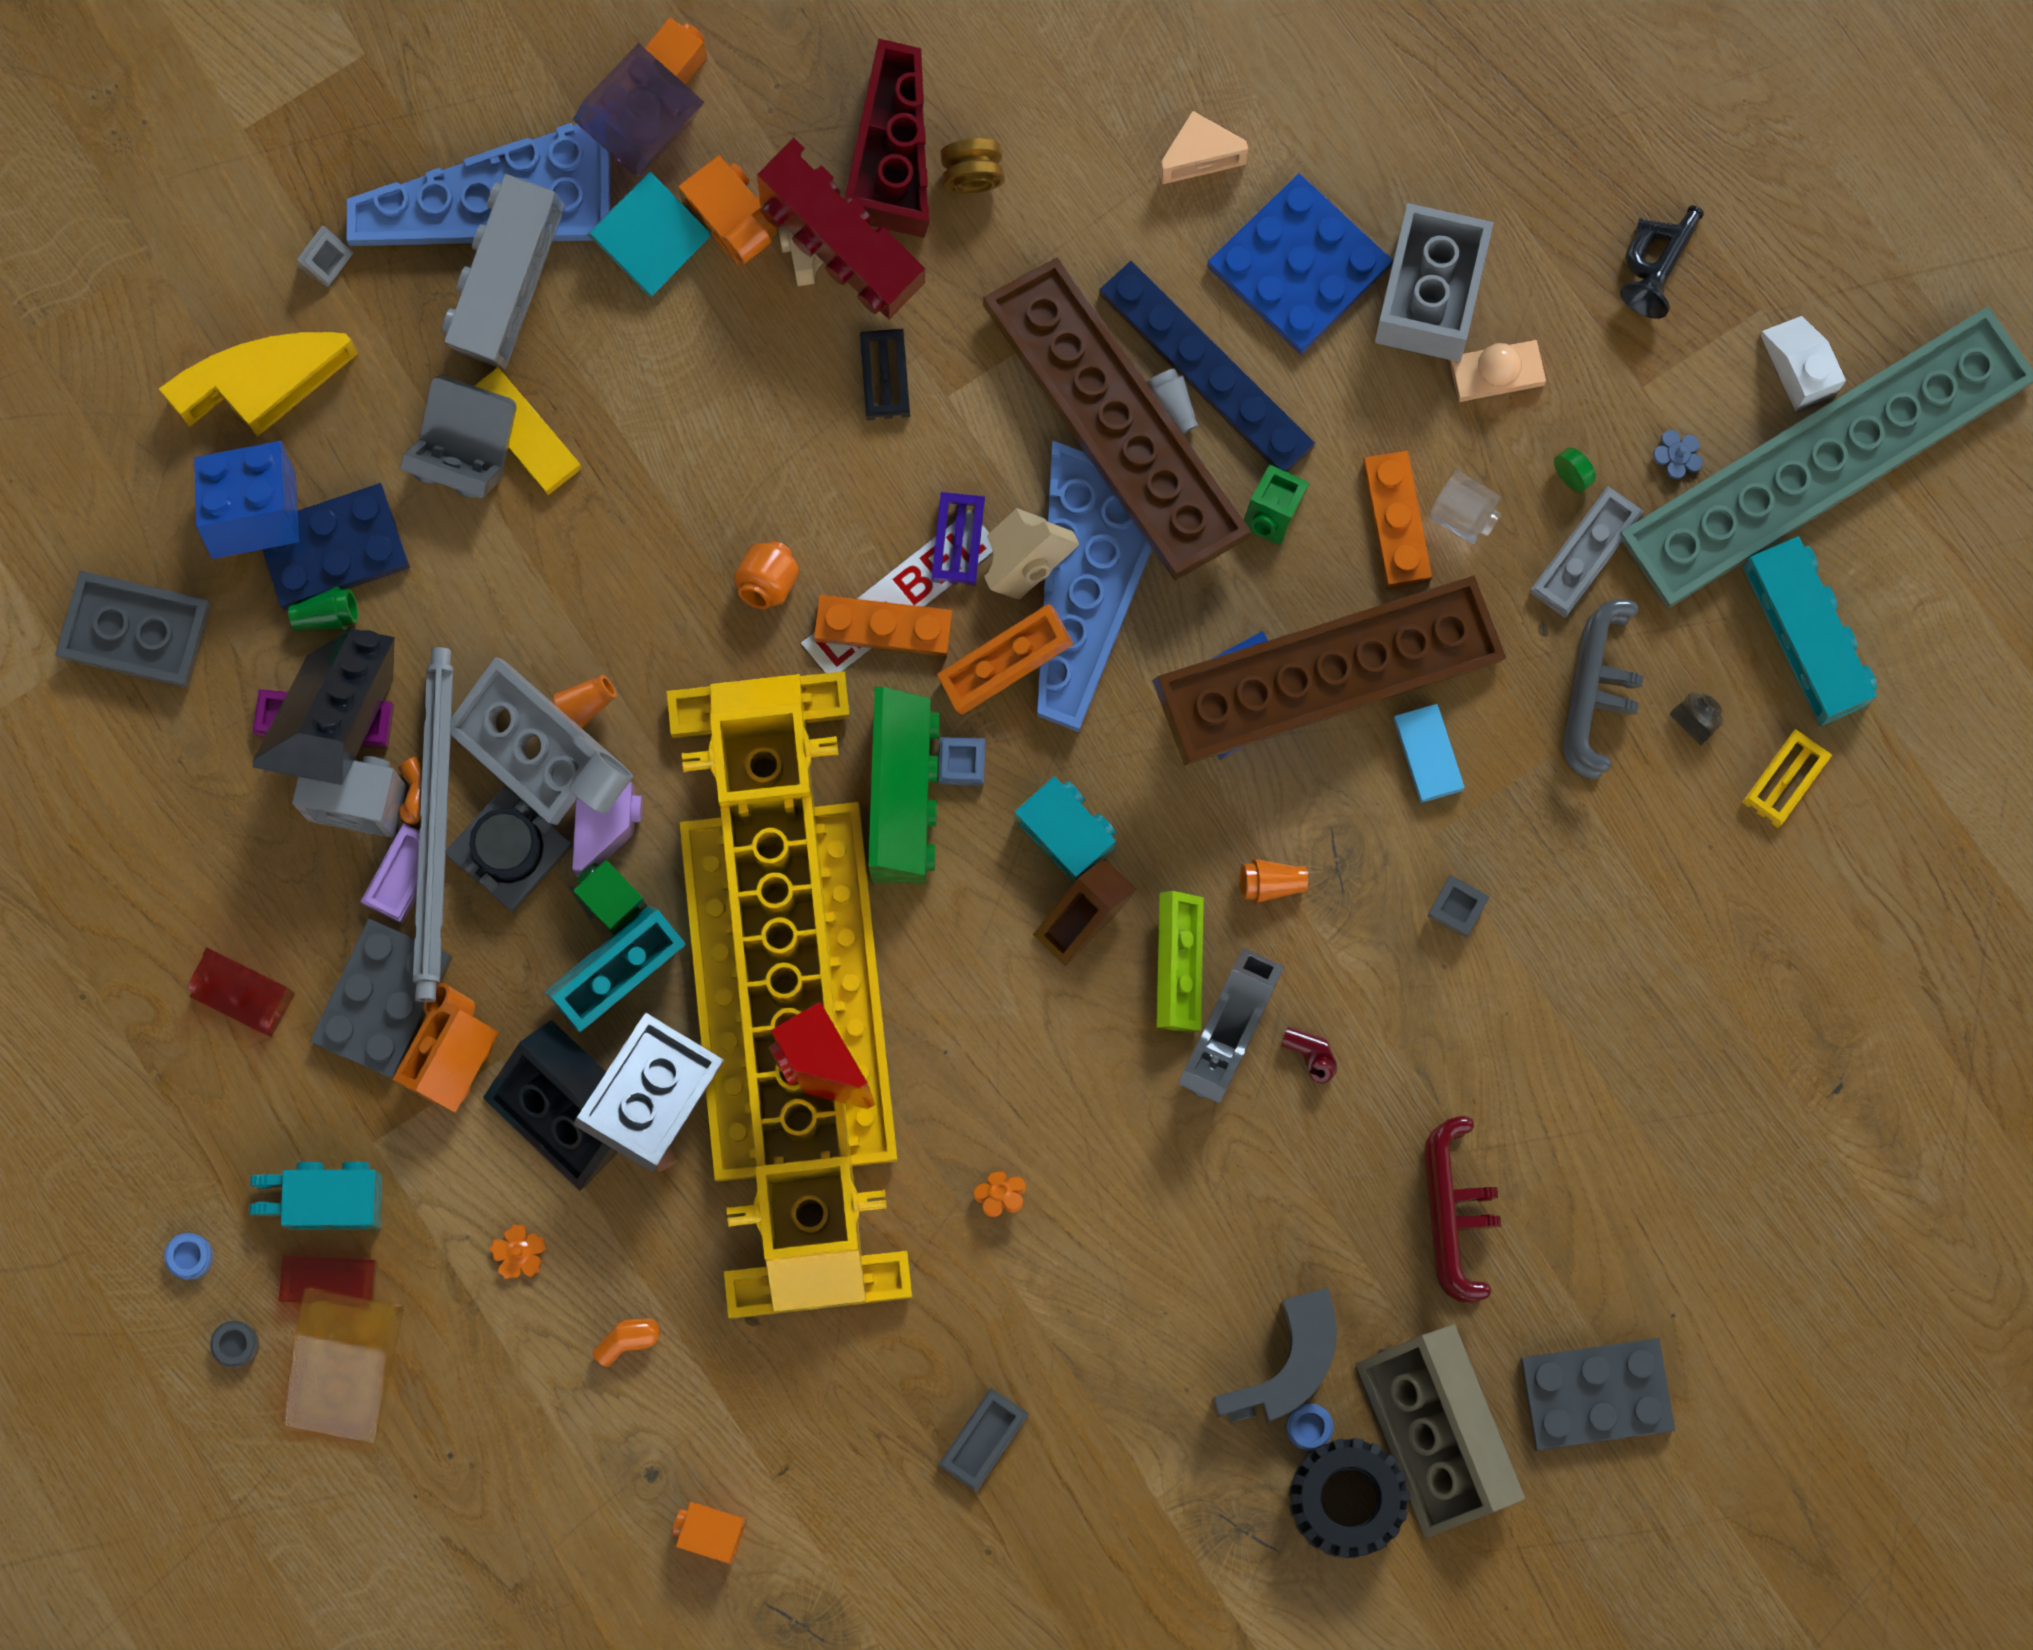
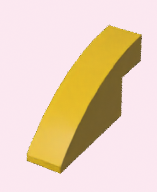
M299 332L269 336L242 343L211 355L182 371L161 386L159 391L189 427L222 400H225L258 437L359 353L346 333Z

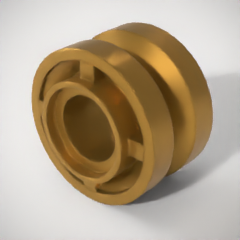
M984 138L964 139L946 145L940 152L942 166L947 169L943 173L944 188L950 192L978 194L996 189L1005 181L1004 168L998 164L1002 160V149L997 141Z

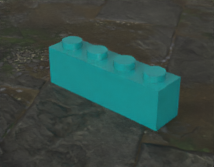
M1797 536L1751 556L1744 565L1743 570L1821 727L1867 707L1877 696L1875 692L1877 690V682L1872 670L1867 665L1862 666L1855 652L1858 649L1854 633L1848 625H1842L1836 613L1838 603L1832 589L1828 585L1823 586L1816 572L1819 569V565L1813 550L1809 546L1804 547L1800 537Z

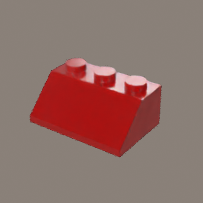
M821 1002L771 1030L776 1043L769 1046V1049L789 1086L798 1082L806 1094L864 1109H869L875 1105L868 1082Z

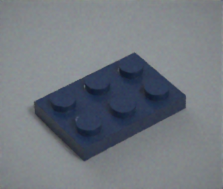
M381 483L298 510L299 542L262 549L280 606L284 611L288 610L290 605L299 604L334 587H339L341 590L350 589L410 568L384 487Z

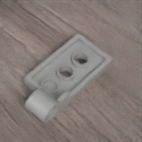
M496 657L493 659L451 717V736L548 823L558 825L577 797L592 809L607 814L633 778L632 773L503 659ZM508 709L511 715V722L509 727L500 733L496 727V719L501 711ZM537 735L541 741V750L535 758L530 760L526 753V746L528 741Z

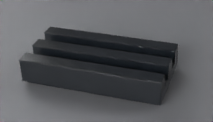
M904 329L860 332L866 419L875 420V417L892 419L893 416L902 415V418L910 417ZM887 340H896L900 404L892 405ZM878 341L883 406H874L870 342Z

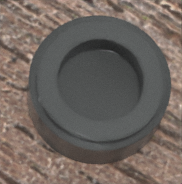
M228 1321L221 1324L214 1331L210 1341V1348L213 1357L220 1364L230 1368H241L255 1359L259 1350V1338L256 1331L248 1324L240 1321Z

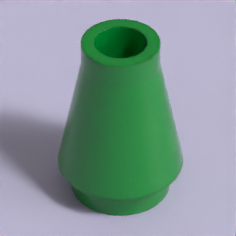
M334 587L299 604L290 605L288 608L289 621L295 632L301 630H348L349 625L356 624L359 618L358 606L353 592L350 589L341 590L339 587Z

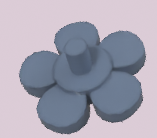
M1674 430L1666 431L1661 436L1662 446L1655 448L1653 459L1656 464L1661 466L1669 463L1666 467L1668 477L1678 480L1685 475L1686 471L1696 473L1701 469L1703 465L1702 458L1697 454H1693L1700 447V443L1695 436L1688 434L1680 441L1679 434Z

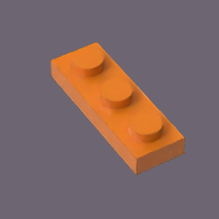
M1408 450L1364 457L1363 465L1387 589L1431 582L1432 573Z
M819 595L814 641L947 657L952 610Z
M1047 604L939 672L937 676L955 710L963 715L1067 650L1074 643L1055 608Z

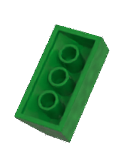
M886 687L874 688L868 866L872 882L926 884L927 871H935L936 844H927L928 827H936L937 800H929V783H938V756H930L931 739H939L940 712H931L930 698Z

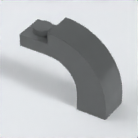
M1243 947L1211 1017L1178 1082L1179 1085L1190 1089L1192 1093L1199 1097L1209 1098L1218 1103L1221 1102L1265 1011L1284 966Z
M1328 1288L1288 1298L1281 1302L1290 1337L1289 1355L1284 1367L1275 1377L1265 1383L1215 1396L1212 1401L1217 1417L1228 1415L1230 1423L1256 1416L1254 1407L1262 1405L1266 1423H1269L1294 1411L1316 1391L1330 1368L1336 1346V1317Z

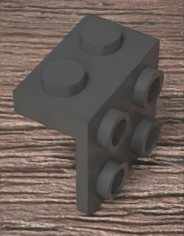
M443 375L435 377L430 385L420 439L403 454L400 470L414 474V477L421 482L430 484L440 483L454 488L462 496L484 498L502 479L517 408L516 403L511 398Z

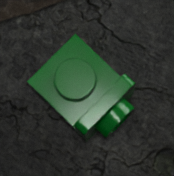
M1269 465L1250 499L1243 519L1251 533L1276 544H1282L1290 522L1300 506L1310 482Z

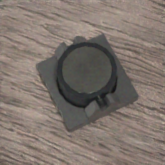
M504 786L446 850V856L509 911L514 913L573 845L525 801L520 800Z

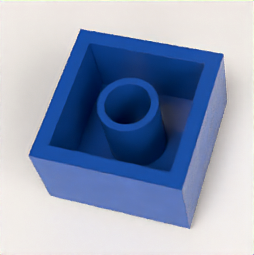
M281 441L194 457L196 527L212 559L299 542L296 472Z

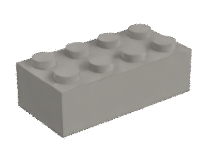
M508 174L504 175L501 184L496 182L493 185L487 202V208L492 209L486 226L479 225L472 243V250L477 251L471 268L467 266L463 268L458 280L457 291L461 293L456 310L452 308L448 310L442 325L441 333L446 334L444 342L455 352L506 370L566 206L555 191Z

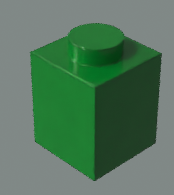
M607 860L600 866L596 863L590 865L576 880L578 886L573 890L575 895L612 935L647 907L644 898Z

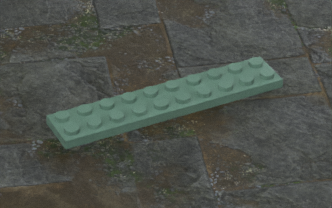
M1987 306L1620 532L1623 540L1622 543L1666 608L1669 609L1747 561L1751 556L1760 553L2033 384V369Z

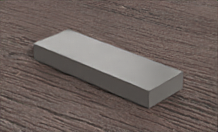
M1607 486L1529 593L1566 619L1623 540L1620 532L1636 523L1644 511Z

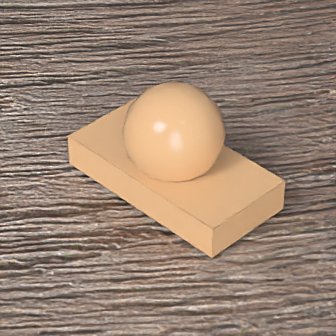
M1537 340L1512 345L1495 343L1485 350L1463 354L1461 362L1449 360L1458 402L1545 386L1546 383Z

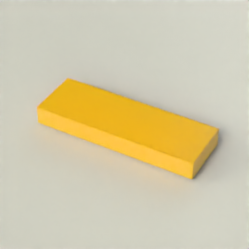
M499 367L474 385L478 388L511 398L516 403L517 408L508 449L547 495H550L582 469L578 460Z

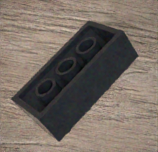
M349 629L307 655L253 759V768L342 785L393 681L395 637L378 634L370 630Z

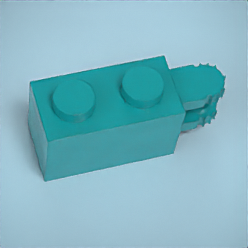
M297 1162L296 1170H283V1174L250 1176V1186L257 1189L282 1188V1203L256 1202L249 1205V1215L281 1216V1226L289 1230L381 1229L382 1174L376 1170H370V1163L343 1162L342 1170H324V1163Z

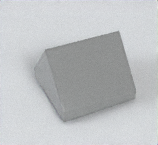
M321 226L296 260L297 268L322 285L329 287L353 255V252L325 226Z

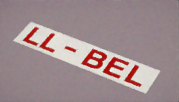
M970 510L966 512L960 563V572L966 573L969 567L974 514ZM956 521L946 528L942 570L951 571ZM983 525L978 564L993 553L987 538L989 532ZM936 537L857 599L926 606L952 585L948 581H941V583L932 582ZM815 632L801 642L825 673L842 672L871 649L815 642Z

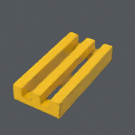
M1795 729L1743 799L1742 803L1748 807L1752 806L1757 810V814L1763 818L1766 816L1772 821L1771 824L1779 828L1826 765L1832 754ZM1796 743L1800 744L1804 748L1767 799L1762 801L1757 796ZM1811 753L1818 757L1817 761L1780 812L1776 811L1772 806Z

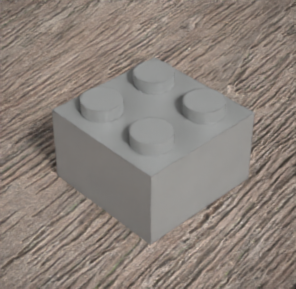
M364 756L363 762H353L342 785L298 777L292 804L308 822L395 839L401 818L399 808L404 804L408 787L400 778L398 772L394 768H390L391 763L389 761Z

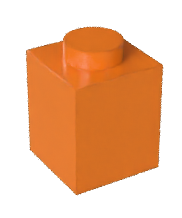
M669 17L638 55L642 74L674 97H677L707 60L703 35L689 23L684 22L683 25H680Z
M690 1501L688 1510L680 1508L673 1526L672 1536L678 1537L676 1544L678 1548L733 1564L747 1519Z

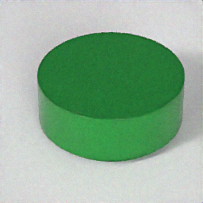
M1568 447L1554 458V466L1558 475L1572 490L1581 493L1596 481L1593 465L1579 450Z

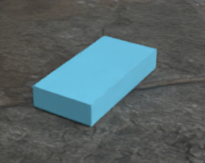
M1438 704L1394 716L1393 720L1420 803L1463 791L1465 787Z

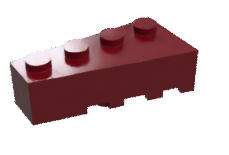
M879 38L844 200L848 197H854L871 216L873 223L870 226L878 228L881 226L887 230L925 238L930 217L925 154L926 132L923 113L922 50L919 47Z
M793 137L757 174L761 214L774 227L779 228L783 225L794 235L792 237L793 242L803 253L809 257L815 254L826 263L825 270L840 285L848 283L859 293L857 297L865 308L873 314H877L880 311L890 320L925 284V267L887 229L880 226L875 231L870 226L873 220L866 209L854 197H848L844 200L840 196V190L832 181L834 177L822 165L817 169H813L801 157V153L805 148Z

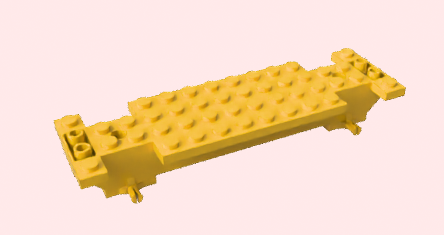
M845 671L806 676L796 674L715 683L707 687L667 691L672 738L712 734L709 751L682 753V765L684 773L687 771L711 769L717 781L718 801L721 810L720 818L679 822L701 1046L724 1059L720 1069L706 1089L714 1179L716 1182L756 1177L758 1190L754 1205L727 1207V1216L730 1217L727 1218L728 1227L747 1224L757 1225L763 1239L764 1259L767 1266L724 1271L728 1318L733 1319L913 1298L907 1251L862 1256L858 1223L859 1212L879 1209L886 1210L887 1202L886 1200L868 1202L870 1200L886 1199L885 1189L857 1193L854 1186L852 1166L897 1162L898 1157L859 802L814 806L810 768L812 757L839 755L837 736L809 739L806 730V723L850 719ZM759 760H773L777 764L775 772L765 778L756 776L752 771L754 765ZM821 1002L868 1082L875 1105L869 1109H864L806 1094L798 1082L789 1086L769 1049V1046L776 1043L771 1030ZM814 1203L821 1206L824 1214L818 1225L805 1227L799 1223L798 1213L804 1205Z

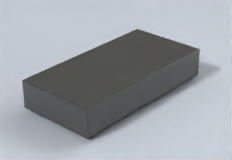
M990 1388L938 1466L977 1492L1029 1414Z

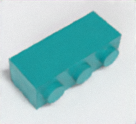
M648 905L545 990L544 993L574 1029L581 1032L683 948L686 943L661 912Z

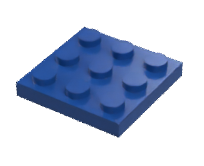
M1298 173L1208 260L1207 268L1302 355L1392 267L1394 260Z

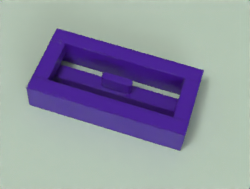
M941 492L932 582L941 583V581H948L949 584L967 583V586H976L985 496ZM949 504H958L951 571L942 570ZM967 506H975L968 573L960 572Z

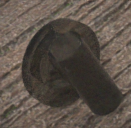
M1694 692L1690 693L1669 714L1700 746L1723 724L1721 716L1722 707L1707 693H1702L1701 695Z

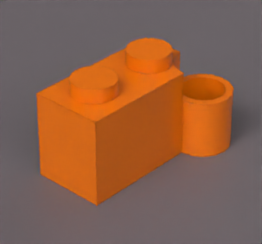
M718 155L679 185L678 188L684 205L712 234L711 236L736 265L739 263L744 265L772 243L771 238L777 234V230L761 214L759 196L755 197L747 187L750 182L745 173L736 163L733 162L731 165H728Z
M440 983L436 986V1001L424 1002L423 1008L427 1017L392 1080L428 1101L456 1113L461 1102L468 1096L471 1083L482 1063L489 1057L499 1032L473 1017L475 1003L471 998L446 983Z

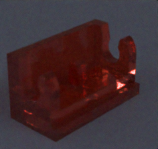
M206 947L202 954L203 957L188 984L187 989L192 991L189 997L272 1038L295 993L288 987Z

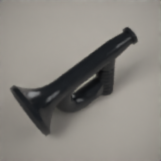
M1689 206L1687 214L1679 225L1639 218L1636 235L1627 249L1625 258L1630 271L1643 280L1625 283L1620 291L1621 298L1633 311L1653 319L1666 317L1670 306L1664 296V286L1692 237L1699 219H1702L1704 216L1703 210L1699 207ZM1654 237L1656 239H1668V244L1656 262L1649 263L1644 260V253Z

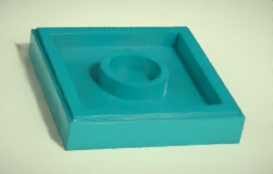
M650 171L587 235L648 297H651L712 234Z

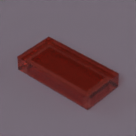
M283 1255L279 1302L373 1307L377 1261Z

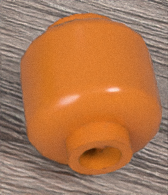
M776 541L753 544L748 548L734 574L738 595L744 602L758 609H768L769 607L781 605L785 602L799 576V567L796 560L792 557L791 550L784 544Z

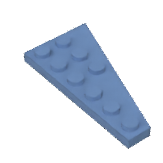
M609 110L594 115V119L573 126L572 123L557 127L556 132L532 140L525 138L463 159L464 163L444 170L439 167L425 172L426 176L403 184L395 182L348 198L347 242L349 246L473 243L479 225L486 226L492 209L487 208L491 189L496 182L502 183L505 174L555 191L566 205L553 241H592L587 234L611 210V116Z
M1052 440L1048 522L1073 531L1080 545L1045 578L1043 607L1050 604L1055 608L1074 645L1040 666L1037 717L1079 733L1153 549L1087 454Z

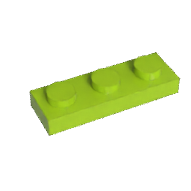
M1176 891L1161 892L1159 894L1157 1028L1185 1033L1201 1032L1204 897Z

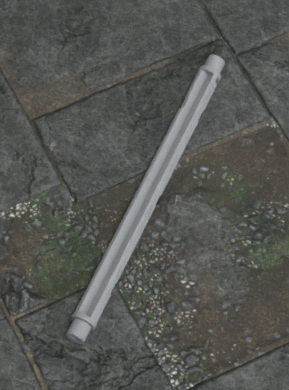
M442 647L431 649L430 665L427 666L426 720L424 722L420 804L421 828L419 830L415 916L416 938L414 940L413 983L416 984L415 1000L418 1002L436 1001V986L440 984L441 927L443 925L454 668L450 665L451 650Z

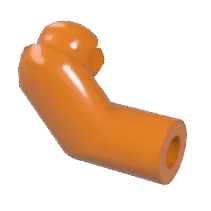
M412 757L398 767L410 786L405 803L399 808V815L406 824L416 825L421 821L422 764L417 757Z
M651 1318L623 1320L593 1350V1357L602 1366L610 1367L623 1351L647 1349L656 1344L660 1335V1327Z

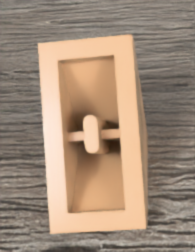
M1192 111L1161 161L1160 178L1162 185L1246 165L1248 156L1247 142Z

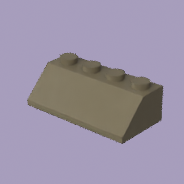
M1455 1324L1421 1335L1355 1363L1391 1454L1397 1461L1396 1465L1399 1470L1405 1474L1407 1479L1405 1481L1407 1491L1409 1490L1410 1501L1425 1538L1526 1499Z

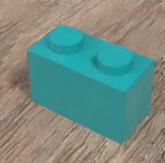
M1054 776L1015 811V822L1074 883L1081 875L1104 858H1107L1115 850L1116 840L1112 836L1116 831L1100 813L1093 817L1082 805L1085 801L1084 796L1070 781L1067 780L1062 784Z

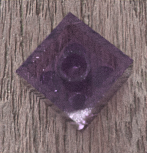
M638 43L583 100L573 121L639 179L690 125L703 106L704 101Z

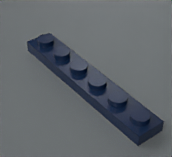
M1132 261L1128 262L1099 289V295L1180 376H1183L1184 380L1270 465L1289 472L1314 448L1315 442Z

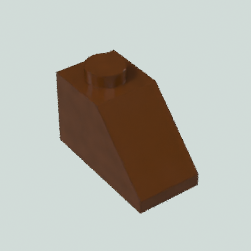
M1104 858L1074 882L1033 935L1066 966L1116 916L1137 889Z

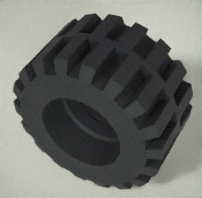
M1342 1438L1333 1440L1312 1451L1304 1458L1300 1466L1297 1467L1289 1489L1290 1513L1294 1517L1299 1533L1303 1534L1308 1543L1315 1549L1318 1548L1324 1551L1325 1554L1334 1557L1356 1558L1379 1551L1387 1546L1386 1544L1400 1532V1527L1406 1521L1408 1511H1406L1407 1502L1410 1501L1409 1490L1407 1491L1405 1485L1407 1479L1404 1472L1400 1471L1397 1467V1461L1394 1457L1382 1451V1447L1375 1443L1364 1442L1363 1439L1343 1440ZM1344 1470L1356 1471L1366 1476L1376 1492V1506L1372 1515L1364 1523L1353 1527L1342 1526L1333 1522L1326 1515L1321 1502V1493L1326 1481L1333 1474Z

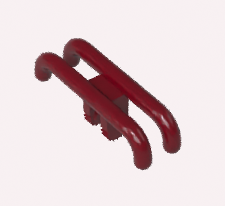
M1457 1116L1447 1119L1432 1130L1425 1142L1424 1157L1435 1267L1439 1285L1448 1296L1458 1302L1477 1303L1490 1296L1491 1287L1484 1281H1471L1463 1274L1458 1231L1501 1227V1218L1494 1214L1456 1216L1455 1204L1470 1201H1492L1498 1198L1497 1187L1453 1188L1450 1142L1452 1139L1462 1138L1474 1128V1121L1471 1117Z

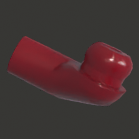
M1289 1025L1287 1026L1281 1047L1303 1055L1309 1075L1313 1081L1321 1084L1329 1082L1337 1073V1062L1329 1042L1324 1037Z

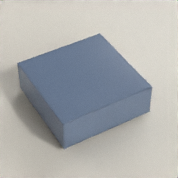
M940 737L939 784L984 786L985 739Z

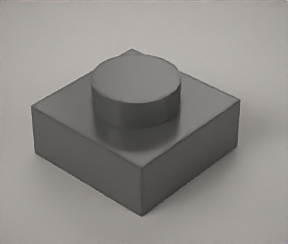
M1450 875L1427 917L1467 939L1490 896Z

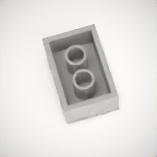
M1407 203L1375 343L1461 362L1494 222Z

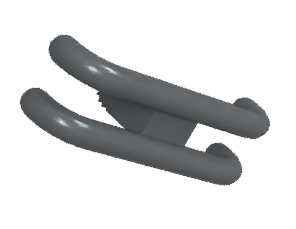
M1614 599L1604 603L1587 619L1582 633L1563 740V755L1568 766L1576 774L1589 779L1600 778L1602 773L1607 772L1611 767L1609 757L1596 753L1589 744L1594 708L1625 715H1635L1638 711L1639 703L1597 690L1598 683L1617 685L1629 689L1642 687L1644 676L1639 673L1602 665L1609 625H1626L1630 617H1634L1638 613L1637 603L1629 599Z

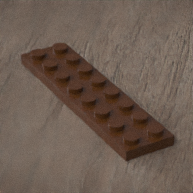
M1058 257L983 297V307L1174 581L1249 539L1251 534L1249 527Z
M1473 575L1157 676L1152 682L1185 766L1499 663L1506 659V655L1476 578Z

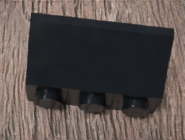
M550 1020L519 1042L483 1096V1099L579 1191L585 1188L618 1154L616 1150L574 1126L577 1116L602 1080L606 1071L555 1022Z

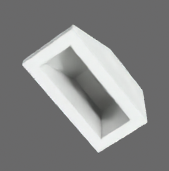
M1800 316L1761 331L1762 340L1795 412L1836 397L1846 379L1828 340L1804 317Z

